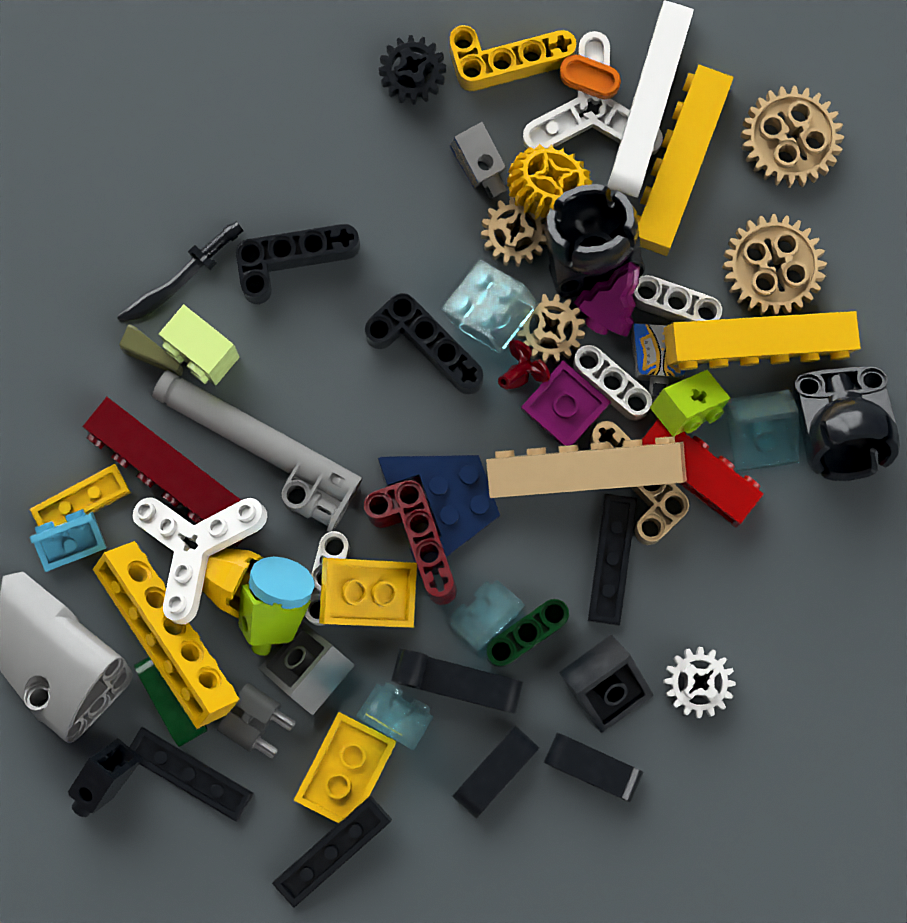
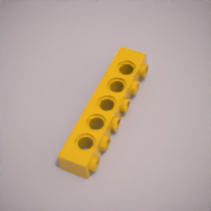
M135 541L104 552L92 570L196 729L226 716L240 699L234 687L227 681L219 669L216 660L209 654L200 640L199 634L192 628L190 623L175 624L165 616L163 602L166 587L163 580L158 577L149 563L146 554L141 551Z

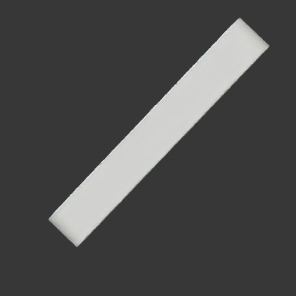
M667 0L663 1L607 187L611 190H618L621 193L638 198L694 9Z

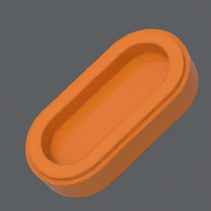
M581 55L566 57L560 66V78L570 88L600 99L612 98L619 91L621 78L613 67Z

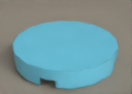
M282 557L262 558L254 563L249 575V588L253 594L265 604L273 606V603L282 604L281 608L283 609L299 608L308 603L315 587L314 578L305 567L298 562Z

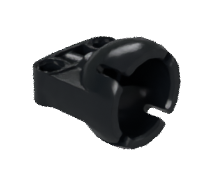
M590 184L568 190L555 201L554 209L550 208L545 220V233L550 261L549 271L556 292L560 297L579 296L584 289L591 290L598 281L609 280L616 269L630 261L640 267L639 277L643 275L645 265L641 257L637 211L625 194L616 190L611 197L609 187Z
M848 367L814 371L797 377L792 395V406L797 412L808 464L816 474L821 473L824 478L832 481H851L866 478L878 471L875 457L876 451L878 453V464L885 468L891 465L898 456L900 448L899 433L886 387L888 382L887 375L883 370L877 367Z

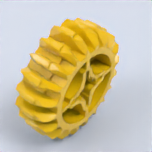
M541 144L535 149L528 146L524 153L520 152L516 156L514 163L511 164L507 178L509 196L515 198V206H523L524 214L528 212L533 213L535 220L539 217H544L546 220L550 208L554 209L555 201L564 192L577 186L590 185L593 182L589 179L590 171L584 169V161H576L575 153L571 155L566 154L564 147L560 151L555 150L552 144L547 149Z

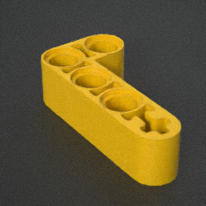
M461 25L454 28L451 32L449 48L460 86L467 91H477L559 69L566 57L575 55L576 39L569 31L559 30L482 51L475 30L469 26ZM459 40H467L471 45L468 48L462 49L456 46V43ZM557 46H562L563 50L567 51L562 52L560 48H557ZM533 52L539 56V59L531 62L525 59L524 55ZM503 60L509 63L510 66L501 70L496 68L494 63ZM474 68L480 74L470 78L464 74V71Z

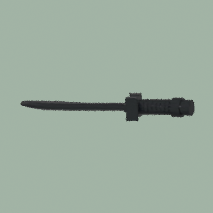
M236 221L231 225H227L223 228V232L218 234L201 250L194 245L188 253L195 257L173 279L142 296L121 312L117 318L128 321L145 317L162 306L201 267L205 265L211 270L217 262L210 258L227 243L234 241L238 238L239 234L244 232L239 223Z

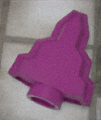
M631 261L616 269L609 280L598 281L591 290L584 289L574 301L575 305L587 315L585 324L591 330L601 335H607L609 330L625 337L629 335L634 324L631 315L636 304L632 295L639 284V266Z

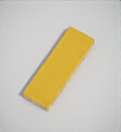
M113 464L29 510L38 526L53 521L54 525L57 526L67 522L66 515L84 509L85 514L94 513L130 494L131 491L118 466Z

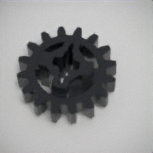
M409 35L407 43L397 38L396 48L391 45L386 47L389 56L381 55L380 63L384 66L379 67V76L384 77L381 80L382 87L390 86L388 90L390 97L398 93L400 103H403L408 97L411 98L412 104L416 105L417 97H422L427 102L429 92L435 95L439 93V88L436 84L444 85L445 77L442 74L446 73V64L441 63L444 60L442 52L435 54V43L426 46L425 37L422 36L419 42H414L413 35ZM399 57L400 63L398 66H395L394 70L392 71V66L396 59ZM412 66V68L414 70H418V72L413 73L411 70H407V68ZM434 69L430 80L426 83L425 76Z

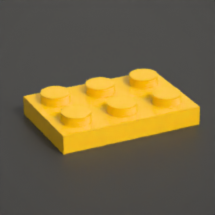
M323 558L319 623L414 628L417 563Z
M338 712L294 801L339 823L371 794L397 741Z

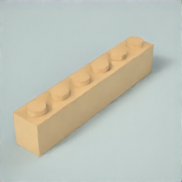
M675 436L655 438V444L643 445L642 439L625 440L623 441V447L610 448V442L591 443V450L578 451V445L558 446L559 452L546 453V447L527 449V455L515 456L514 450L496 451L495 458L486 459L490 498L684 483L687 481L684 443L675 442Z

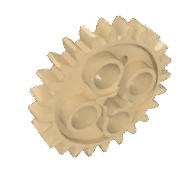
M782 86L778 91L777 97L770 90L766 95L767 101L759 97L755 103L757 108L750 107L748 115L751 118H745L742 124L748 128L743 130L740 135L741 138L748 140L743 143L742 150L751 151L746 158L747 162L756 160L757 164L753 170L754 172L761 169L766 171L763 177L764 180L773 175L775 176V185L778 186L782 179H786L788 188H791L794 180L797 179L799 185L804 187L807 177L815 183L819 178L818 173L825 176L829 171L828 166L833 167L837 162L833 155L841 153L842 148L836 144L842 143L844 136L836 132L841 130L843 123H833L839 113L838 111L828 113L827 109L831 102L828 101L821 105L819 103L820 93L812 99L809 97V88H806L801 95L798 94L797 87L793 86L790 94H787ZM795 111L801 112L806 120L802 122L796 121L791 113ZM778 113H781L784 116V120L780 116H778ZM764 126H774L778 130V134L769 135L765 132ZM789 133L790 136L796 135L798 138L797 140L793 137L788 139L787 134ZM806 139H816L820 143V148L814 149L809 147ZM778 153H789L792 156L793 161H782L779 158ZM800 153L804 157H806L807 160H802L800 157Z
M772 214L769 223L766 222L763 216H759L757 226L752 221H747V232L738 228L735 233L738 239L731 238L728 242L732 249L725 250L723 256L731 261L725 262L722 269L731 271V273L725 276L724 282H734L729 292L735 293L739 291L741 293L737 301L738 303L746 299L750 301L748 311H751L757 305L760 306L759 312L761 316H763L767 308L771 309L772 316H777L781 308L785 315H789L792 309L791 305L800 311L803 308L802 300L810 303L813 300L810 292L818 293L821 287L816 282L823 281L826 275L818 270L824 269L827 262L820 261L818 258L825 253V250H815L814 247L820 239L814 238L809 240L808 235L811 232V228L803 232L800 231V220L791 226L789 225V216L787 215L781 223L777 221L776 214ZM764 240H769V241H770V244H771V248H770V249H771V252L769 251V248H768V246L766 245V243L764 242ZM777 242H788L792 247V252H782ZM747 250H758L762 255V260L754 261L750 259ZM771 260L773 261L774 265L780 264V268L777 272L775 267L768 266ZM790 270L798 272L801 276V282H791L786 272ZM759 278L768 280L771 284V289L768 291L759 289L756 280ZM778 279L781 286L784 288L783 292L779 291Z

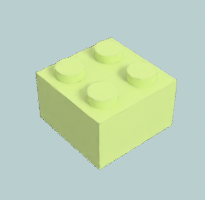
M184 304L159 333L164 342L162 347L180 364L185 361L187 367L191 370L190 373L203 384H206L209 380L216 386L240 358L232 342Z

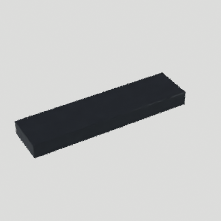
M612 494L604 495L587 620L589 622L620 626L637 498Z
M144 727L140 728L129 747L142 758V761L139 763L140 765L238 822L254 795L252 791Z
M369 795L278 876L272 884L295 908L392 821V818Z

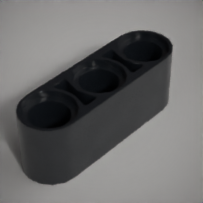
M515 726L452 797L475 818H478L540 747Z
M556 733L544 760L545 764L628 802H631L644 773L633 766L560 733Z

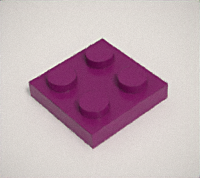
M563 360L550 374V380L542 383L521 406V410L558 443L565 446L574 445L605 411L611 401Z

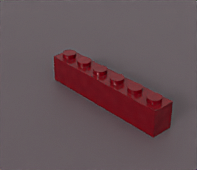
M107 396L82 426L89 432L86 438L99 449H102L104 445L114 452L111 456L112 459L125 469L129 465L137 469L139 473L136 477L148 487L152 488L154 484L164 490L161 496L174 507L181 503L190 510L186 516L196 524L241 501V499ZM243 539L234 543V545L238 547Z

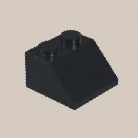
M612 634L559 672L571 693L601 733L653 696L631 655Z

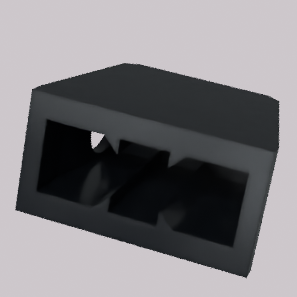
M119 738L87 760L68 790L69 796L75 800L72 804V810L78 816L88 817L90 813H95L111 801L142 761V758Z

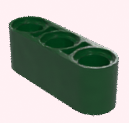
M550 599L489 642L486 649L488 661L496 667L508 666L558 631L569 618L567 605L561 600ZM550 606L558 607L563 614L562 620L558 623L549 622L545 617V610ZM523 625H531L535 628L536 638L534 641H522L518 635L519 628ZM498 643L507 645L510 650L509 658L504 661L496 660L492 655V647Z
M149 656L134 664L142 684L178 747L208 731L206 725L196 729Z

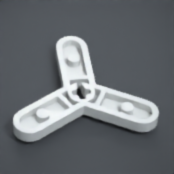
M588 32L580 40L578 55L610 66L609 40L600 32ZM577 90V98L527 124L523 131V143L526 148L529 146L533 149L539 144L545 149L551 144L553 147H556L590 128H594L620 143L630 110L610 98L600 99ZM591 101L594 105L600 104L597 115L590 111L584 113L583 117L580 118L579 114L588 108V102ZM660 129L658 130L651 156L656 154L661 147L663 136Z
M153 497L142 499L136 504L133 510L134 522L174 552L163 602V612L168 619L179 625L187 624L193 620L199 608L209 556L246 538L264 526L267 520V510L259 501L254 498L241 500L196 525L191 524ZM186 537L190 541L196 542L198 547L194 550L183 540Z

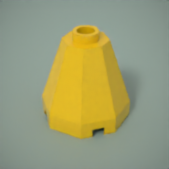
M228 548L209 556L202 591L219 609L239 619L241 586L249 584V575L254 563L264 557L250 550Z

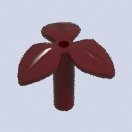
M510 340L509 349L511 355L519 363L512 365L506 373L498 378L500 387L504 389L519 388L528 382L529 373L538 382H548L550 380V373L547 365L541 359L531 362V348L519 340Z

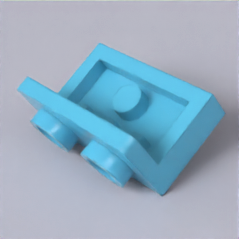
M84 509L66 515L67 522L55 526L53 521L34 528L36 534L29 538L31 543L35 545L45 572L107 548L93 512L85 514Z

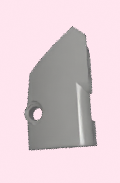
M19 572L2 577L0 590V671L38 721L43 722L65 742L72 743L127 688L132 680L133 673L123 657L84 627L73 612L27 574ZM48 699L43 706L37 707L42 700Z

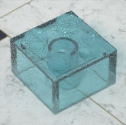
M479 259L441 309L456 328L501 354L538 306V302L526 285Z

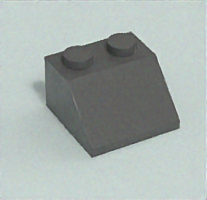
M302 621L294 639L289 643L279 644L258 669L313 715L340 682L345 679L355 664Z

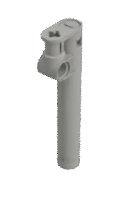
M169 370L163 373L154 388L152 398L161 403H166L168 407L289 473L290 476L281 492L286 507L307 519L312 517L328 526L327 532L335 530L362 482V477L183 378L180 379L178 375ZM294 489H302L306 493L305 499L299 504H293L288 499L290 492ZM319 509H322V510L328 512V513L331 514V515H328L327 513H325V512H323V511H321V510H319Z

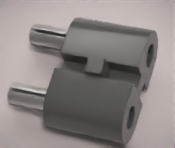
M247 683L238 695L240 700L224 716L217 730L247 751L251 752L256 748L268 757L273 758L278 750L262 739L266 732L265 729L272 721H275L290 731L293 728L292 726L295 725V721L279 711L281 707L279 702L252 684Z

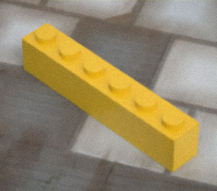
M699 64L695 74L688 73L682 89L688 92L684 102H677L672 119L677 120L674 131L667 129L661 147L667 150L663 159L656 158L651 175L656 177L653 187L646 185L640 204L646 205L642 216L637 215L640 247L664 256L668 255L732 84L733 76Z
M856 311L673 322L664 327L667 366L678 365L679 370L697 369L698 364L709 363V368H723L729 366L728 362L740 361V366L758 365L759 360L770 359V364H783L790 362L789 358L800 357L801 362H813L820 360V356L830 355L831 360H843L850 358L849 353L861 349Z

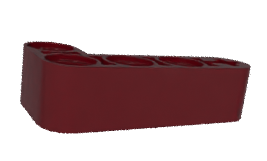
M407 480L370 493L364 501V510L370 522L379 528L403 522L425 589L431 601L438 605H446L452 602L457 593L456 584L427 499L420 484L416 481ZM409 494L418 495V499L412 504H405L403 502L404 498ZM380 504L388 506L385 513L380 515L373 514L376 506ZM423 522L429 525L423 533L413 532V528L418 523ZM433 551L439 554L438 558L432 563L422 561L428 552ZM440 574L444 584V591H438L433 575Z

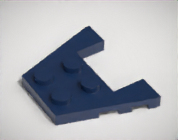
M479 455L378 458L387 486L420 477L441 535L440 540L446 558L500 517L495 499L489 496L488 480ZM410 548L414 563H416L412 548ZM433 551L428 552L422 561L432 563L438 558L439 554ZM417 565V571H418L419 577H421V574H420V571H419V568H418V565Z

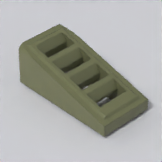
M130 324L127 326L119 344L124 354L164 371L169 370L178 376H182L184 370L175 358L135 326Z

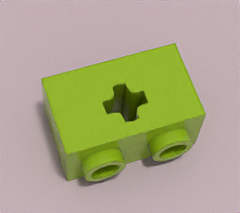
M705 370L664 388L652 403L650 409L672 436H676L682 432L692 433L706 421L711 424L718 420L724 414L723 408L731 398L712 374Z

